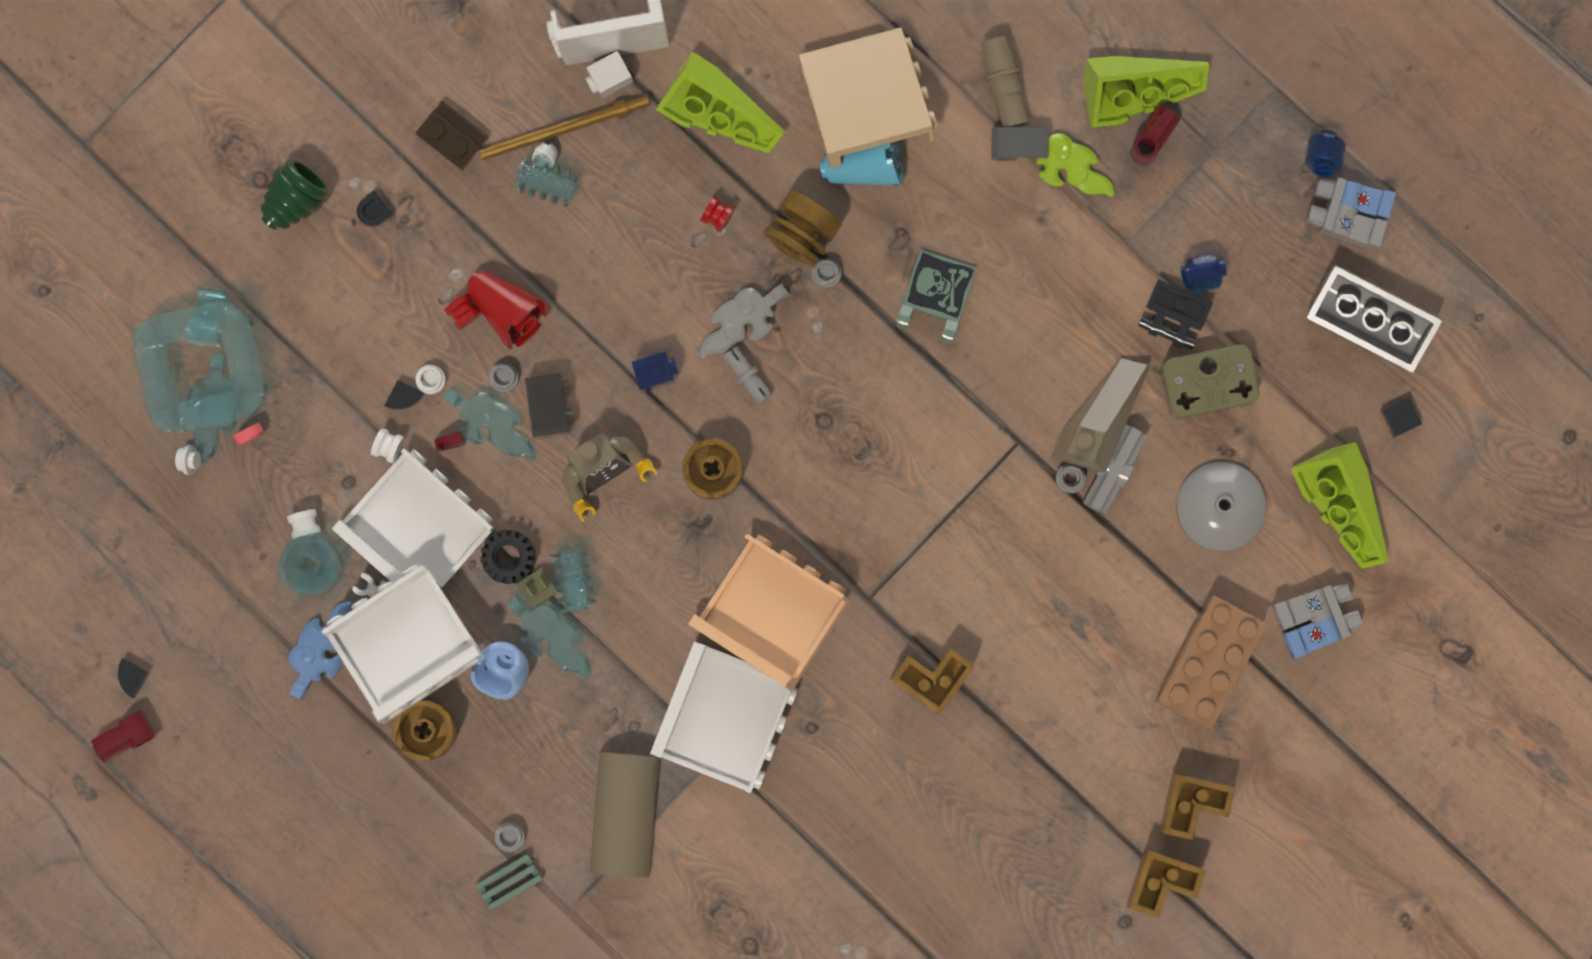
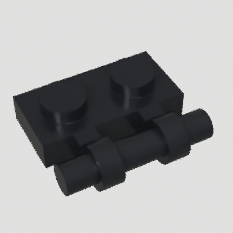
M1158 279L1146 306L1147 309L1156 312L1153 320L1142 316L1138 327L1147 330V334L1156 337L1159 335L1173 341L1172 345L1179 348L1184 346L1193 350L1197 339L1187 335L1190 327L1198 331L1202 330L1213 302ZM1165 316L1181 323L1178 331L1162 324Z

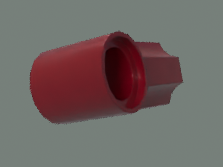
M1159 105L1131 147L1130 156L1132 160L1141 166L1151 164L1181 119L1170 109ZM1138 145H1149L1152 149V154H1142L1138 150Z
M142 710L123 718L118 722L119 725L91 740L96 755L103 763L130 748H137L156 737Z

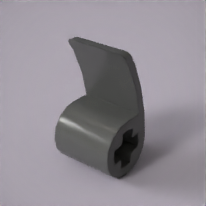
M998 127L992 129V160L1014 161L1018 157L1048 158L1049 130L1047 128Z

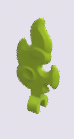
M1054 134L1049 137L1048 158L1036 159L1037 165L1045 166V169L1039 172V177L1052 186L1061 187L1064 185V182L1059 178L1058 171L1065 169L1068 183L1076 186L1081 192L1090 195L1105 194L1108 197L1115 195L1113 185L1109 179L1090 170V165H1096L1099 161L1089 148L1073 143L1064 134Z

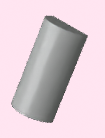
M1336 264L1327 274L1307 314L1308 319L1412 373L1442 323L1441 318Z

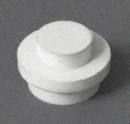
M426 365L417 372L416 385L423 393L433 395L439 393L444 388L446 377L438 366Z
M187 445L184 448L178 449L175 458L177 470L183 471L186 475H193L196 469L200 467L201 455L197 452L195 446Z

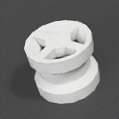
M381 428L374 440L371 455L375 457L383 456L388 462L394 464L400 454L405 437L399 434L391 435L387 429Z
M316 509L301 511L287 516V521L293 528L291 533L292 540L303 539L321 533V528L315 521L317 516Z

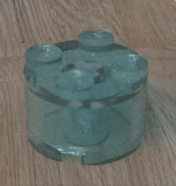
M310 535L300 536L291 540L285 546L278 561V572L284 585L293 592L304 596L316 597L327 594L341 581L343 560L338 549L328 540ZM309 559L317 563L313 573L305 570V567L309 565Z

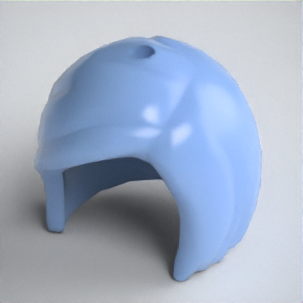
M503 641L492 643L481 651L485 658L473 666L470 680L473 682V686L481 693H485L495 699L508 700L516 696L524 688L529 675L528 660L521 650L510 643Z

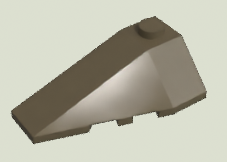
M1121 358L1064 427L1051 457L1055 460L1106 473L1147 375L1149 366Z

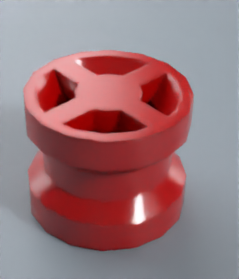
M714 196L703 212L700 221L704 224H712L715 230L721 233L730 221L735 207L724 205L721 203L720 198Z
M469 294L460 296L444 309L447 316L453 317L455 320L454 325L458 330L465 328L482 314L478 308L472 305V299Z

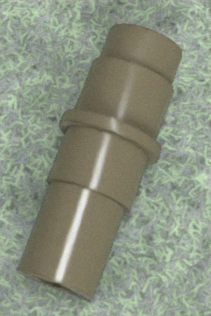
M1001 36L981 42L984 55L982 57L987 72L985 80L990 84L1002 127H1017L1028 123L1018 77L1020 69L1015 66L1007 37Z

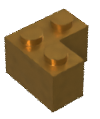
M950 648L934 671L931 672L908 655L890 681L932 711L941 715L975 665Z
M1172 773L1159 832L1193 840L1199 811L1229 817L1235 788Z
M1145 849L1126 907L1159 918L1168 890L1197 899L1206 870Z

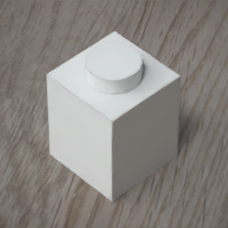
M618 51L586 67L590 76L586 77L585 80L592 93L599 92L602 99L633 83L632 76Z

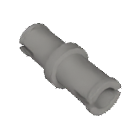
M738 346L722 357L738 377L736 381L739 385L743 384L757 405L773 394L758 376V369L755 366L752 368Z

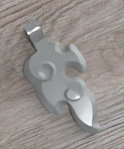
M782 283L765 297L756 289H742L735 296V299L721 305L715 311L711 320L713 324L720 323L721 328L703 341L700 348V357L704 359L710 354L726 353L732 350L738 342L745 338V325L748 323L753 325V333L749 337L751 341H756L766 336L773 327L772 323L766 322L767 316L774 315L771 307L790 295Z

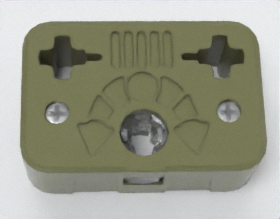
M1243 344L1171 358L1160 369L1168 412L1170 415H1175L1176 419L1219 412L1239 406H1248L1255 402L1260 395L1250 349ZM1203 360H1207L1208 364L1213 365V369L1209 373L1210 375H1206L1205 371L1200 370V366L1204 362ZM1240 383L1243 388H1248L1249 390L1244 395V398L1241 393H1230L1238 388ZM1181 395H1183L1185 400H1196L1189 404L1186 410H1184L1182 405H1177Z

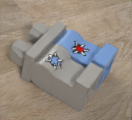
M1339 177L1334 181L1327 179L1317 180L1313 195L1327 199L1326 206L1323 209L1311 205L1305 222L1319 227V233L1328 234L1372 251L1380 248L1387 226V221L1385 220L1390 216L1396 192L1378 190Z
M1347 584L1334 587L1331 585L1271 605L1280 630L1291 628L1308 620L1310 621L1307 625L1282 634L1292 659L1299 658L1314 650L1351 636L1350 632L1363 625L1357 610L1343 615L1339 604L1353 599Z

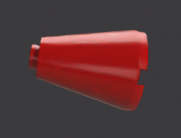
M488 271L474 273L467 282V293L500 340L509 349H513V344L520 347L529 341L542 326L538 323L542 315L547 317L549 305L543 299Z

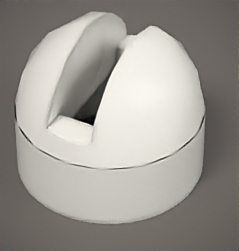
M546 142L540 143L533 152L532 160L540 167L551 168L557 159V149L551 143L549 145Z

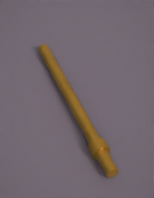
M647 94L628 101L622 99L613 102V106L479 149L482 160H487L614 117L618 119L627 117L630 112L651 106Z

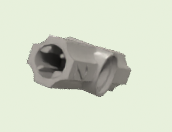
M1125 425L1106 473L1096 472L1097 477L1083 504L1096 512L1106 515L1119 489L1123 488L1135 466L1133 463L1148 437L1134 427Z

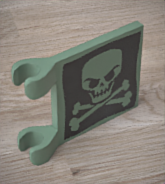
M920 250L896 326L906 329L913 310L947 320L941 340L946 343H952L976 268Z

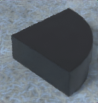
M397 380L384 406L393 410L406 409L419 403L425 393Z
M122 658L118 667L119 683L123 691L129 697L135 699L149 672Z

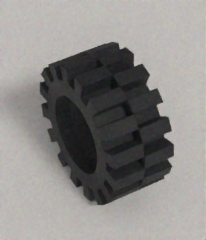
M501 530L500 532L493 533L490 538L486 539L484 547L481 548L482 556L480 561L483 565L482 568L490 578L500 583L511 584L520 582L528 577V574L534 568V562H536L535 549L531 541L523 534L514 530ZM507 545L514 546L520 555L518 564L510 569L501 567L497 562L498 551Z

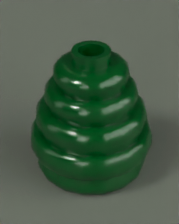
M288 160L283 166H279L274 170L272 174L273 179L267 184L268 191L264 194L265 202L261 205V212L264 215L262 221L273 230H276L277 227L287 229L291 224H297L301 219L308 218L312 212L318 211L323 206V199L328 195L327 186L317 174L304 164L296 160Z

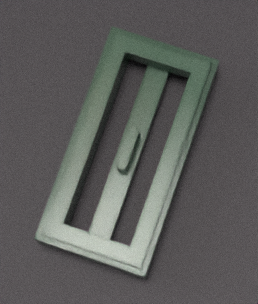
M526 854L476 884V887L491 911L540 882L543 878L530 856ZM526 862L528 868L487 891L486 885ZM532 872L533 879L498 900H492L491 896Z

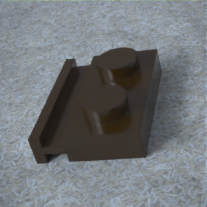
M442 100L415 133L416 136L461 171L465 169L478 153L484 142L489 139L486 134Z

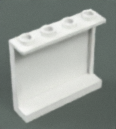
M648 0L650 13L561 28L556 12L551 11L552 21H547V27L557 58L562 57L566 66L603 59L616 51L621 56L670 47L661 1Z
M403 448L401 450L403 454L343 521L339 520L332 530L393 583L403 577L402 573L409 567L416 564L421 566L423 564L430 570L440 588L443 589L495 530L490 524L494 519L481 508L476 512L470 507L468 503L471 499L459 488L455 492L446 485L449 479L440 471L435 469L431 472L426 468L424 464L427 460L415 449L408 452Z
M416 564L409 567L402 573L403 577L395 583L389 581L377 589L378 594L369 600L363 598L352 605L351 608L353 610L344 616L339 614L331 618L326 623L328 627L321 630L323 635L328 637L371 705L375 718L382 724L392 720L485 658L432 573L423 564L421 566Z
M694 641L650 754L752 793L753 787L759 789L765 776V772L760 771L764 759L770 761L776 748V744L771 743L775 731L778 733L782 732L787 716L782 715L786 703L789 705L793 704L798 688L794 687L793 691H790L749 663Z

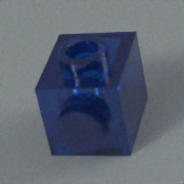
M665 351L631 362L641 393L675 383L673 375L679 374L674 357L668 358Z

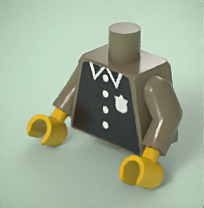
M601 433L568 454L569 465L562 475V483L571 501L575 502L573 511L581 521H585L582 514L587 509H589L593 516L596 514L589 501L583 499L584 496L589 495L636 464V470L643 482H648L644 474L646 471H653L657 475L650 459H643L644 455L626 436L610 437L605 433Z

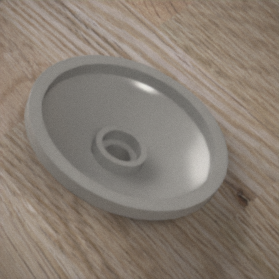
M1229 462L1209 463L1193 471L1183 482L1177 497V516L1184 532L1196 544L1214 551L1234 550L1250 542L1261 529L1266 516V498L1259 481L1245 468ZM1221 500L1228 501L1229 509L1227 511L1220 509L1219 502Z

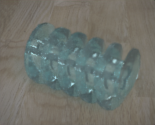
M524 155L516 176L517 191L523 193L528 187V194L531 197L535 196L539 191L541 200L547 199L551 194V202L554 204L562 197V205L568 207L576 196L581 172L575 179H572L571 169H568L564 176H562L560 166L557 165L553 172H549V162H546L540 169L538 168V159L535 158L530 165H527V158Z
M572 550L549 555L550 557L558 558L557 561L551 563V568L560 570V572L553 575V580L563 582L555 587V591L565 593V595L557 599L559 604L567 605L559 613L566 614L589 609L588 607L594 604L596 599L586 597L588 593L594 590L593 587L584 586L585 582L592 579L591 575L582 574L583 570L590 567L588 563L580 562V559L587 556V552Z

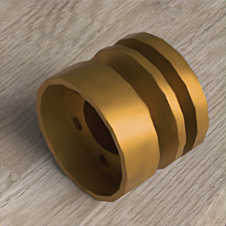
M790 190L780 206V209L789 218L786 221L773 216L771 222L780 231L767 226L763 234L786 256L797 262H803L815 267L819 259L810 250L822 255L825 252L824 247L817 241V238L820 237L832 241L842 226V222L810 198Z

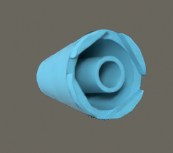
M898 141L840 156L842 166L830 169L826 154L824 155V160L820 161L822 177L827 178L829 183L897 186L902 185L904 182L903 163L900 164L899 161L901 150Z

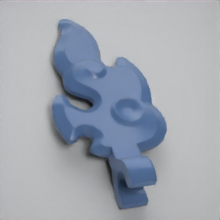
M346 601L338 604L330 613L328 621L339 614L344 616L349 613L353 603ZM318 618L307 623L300 634L298 645L289 654L291 667L300 674L289 694L300 700H303L312 680L320 681V674L322 672H325L328 678H333L343 662L339 654L331 659L325 657V651L335 650L328 637L321 632V630L328 626L320 627V620Z

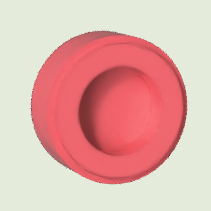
M260 422L233 435L236 443L241 446L264 434V429Z

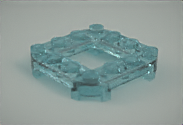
M230 302L211 303L155 315L136 327L133 339L135 359L147 412L158 429L179 433L252 417L262 407L265 397L268 395V386L264 383L252 328L254 322L251 316L241 307ZM221 333L233 391L178 402L166 344Z

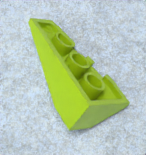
M691 52L678 70L655 109L681 126L690 128L693 125L707 130V134L715 137L718 133L733 138L737 144L768 154L785 132L721 70L694 52Z
M1125 56L1086 59L1083 86L1090 126L1096 128L1120 125L1128 122V117L1143 111L1145 114L1155 111L1154 107L1168 101L1176 103L1206 91L1210 68L1209 63Z
M1356 442L1330 448L1291 468L1303 497L1308 503L1312 501L1323 514L1320 518L1326 525L1328 523L1331 524L1340 536V543L1361 569L1385 564L1389 561L1368 469Z

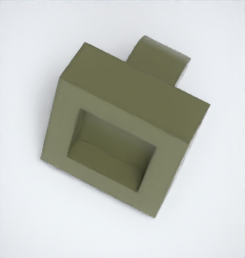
M543 568L538 569L517 583L532 609H535L558 593Z

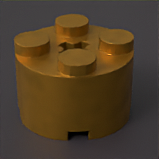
M705 439L689 448L683 459L682 471L686 484L694 494L707 500H720L731 495L740 485L743 476V465L737 450L730 443L721 439ZM715 462L719 463L718 470L720 473L718 475L712 474L710 477L707 476L708 470L706 465H714Z
M420 700L396 716L393 723V737L397 746L404 755L418 761L433 760L443 756L451 749L457 735L454 715L443 704L431 700ZM427 722L429 723L428 728L432 729V733L422 738L423 733L418 731L419 726H425Z

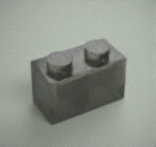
M560 373L525 378L532 437L534 439L570 435L569 427H574L575 425L572 409L567 410L566 398L571 397L569 381L563 380V376Z

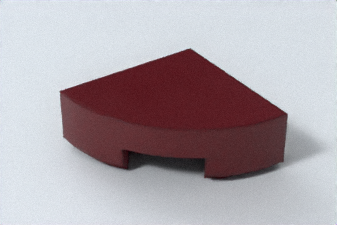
M456 432L435 439L434 444L436 451L440 452L464 446L465 441L463 434Z

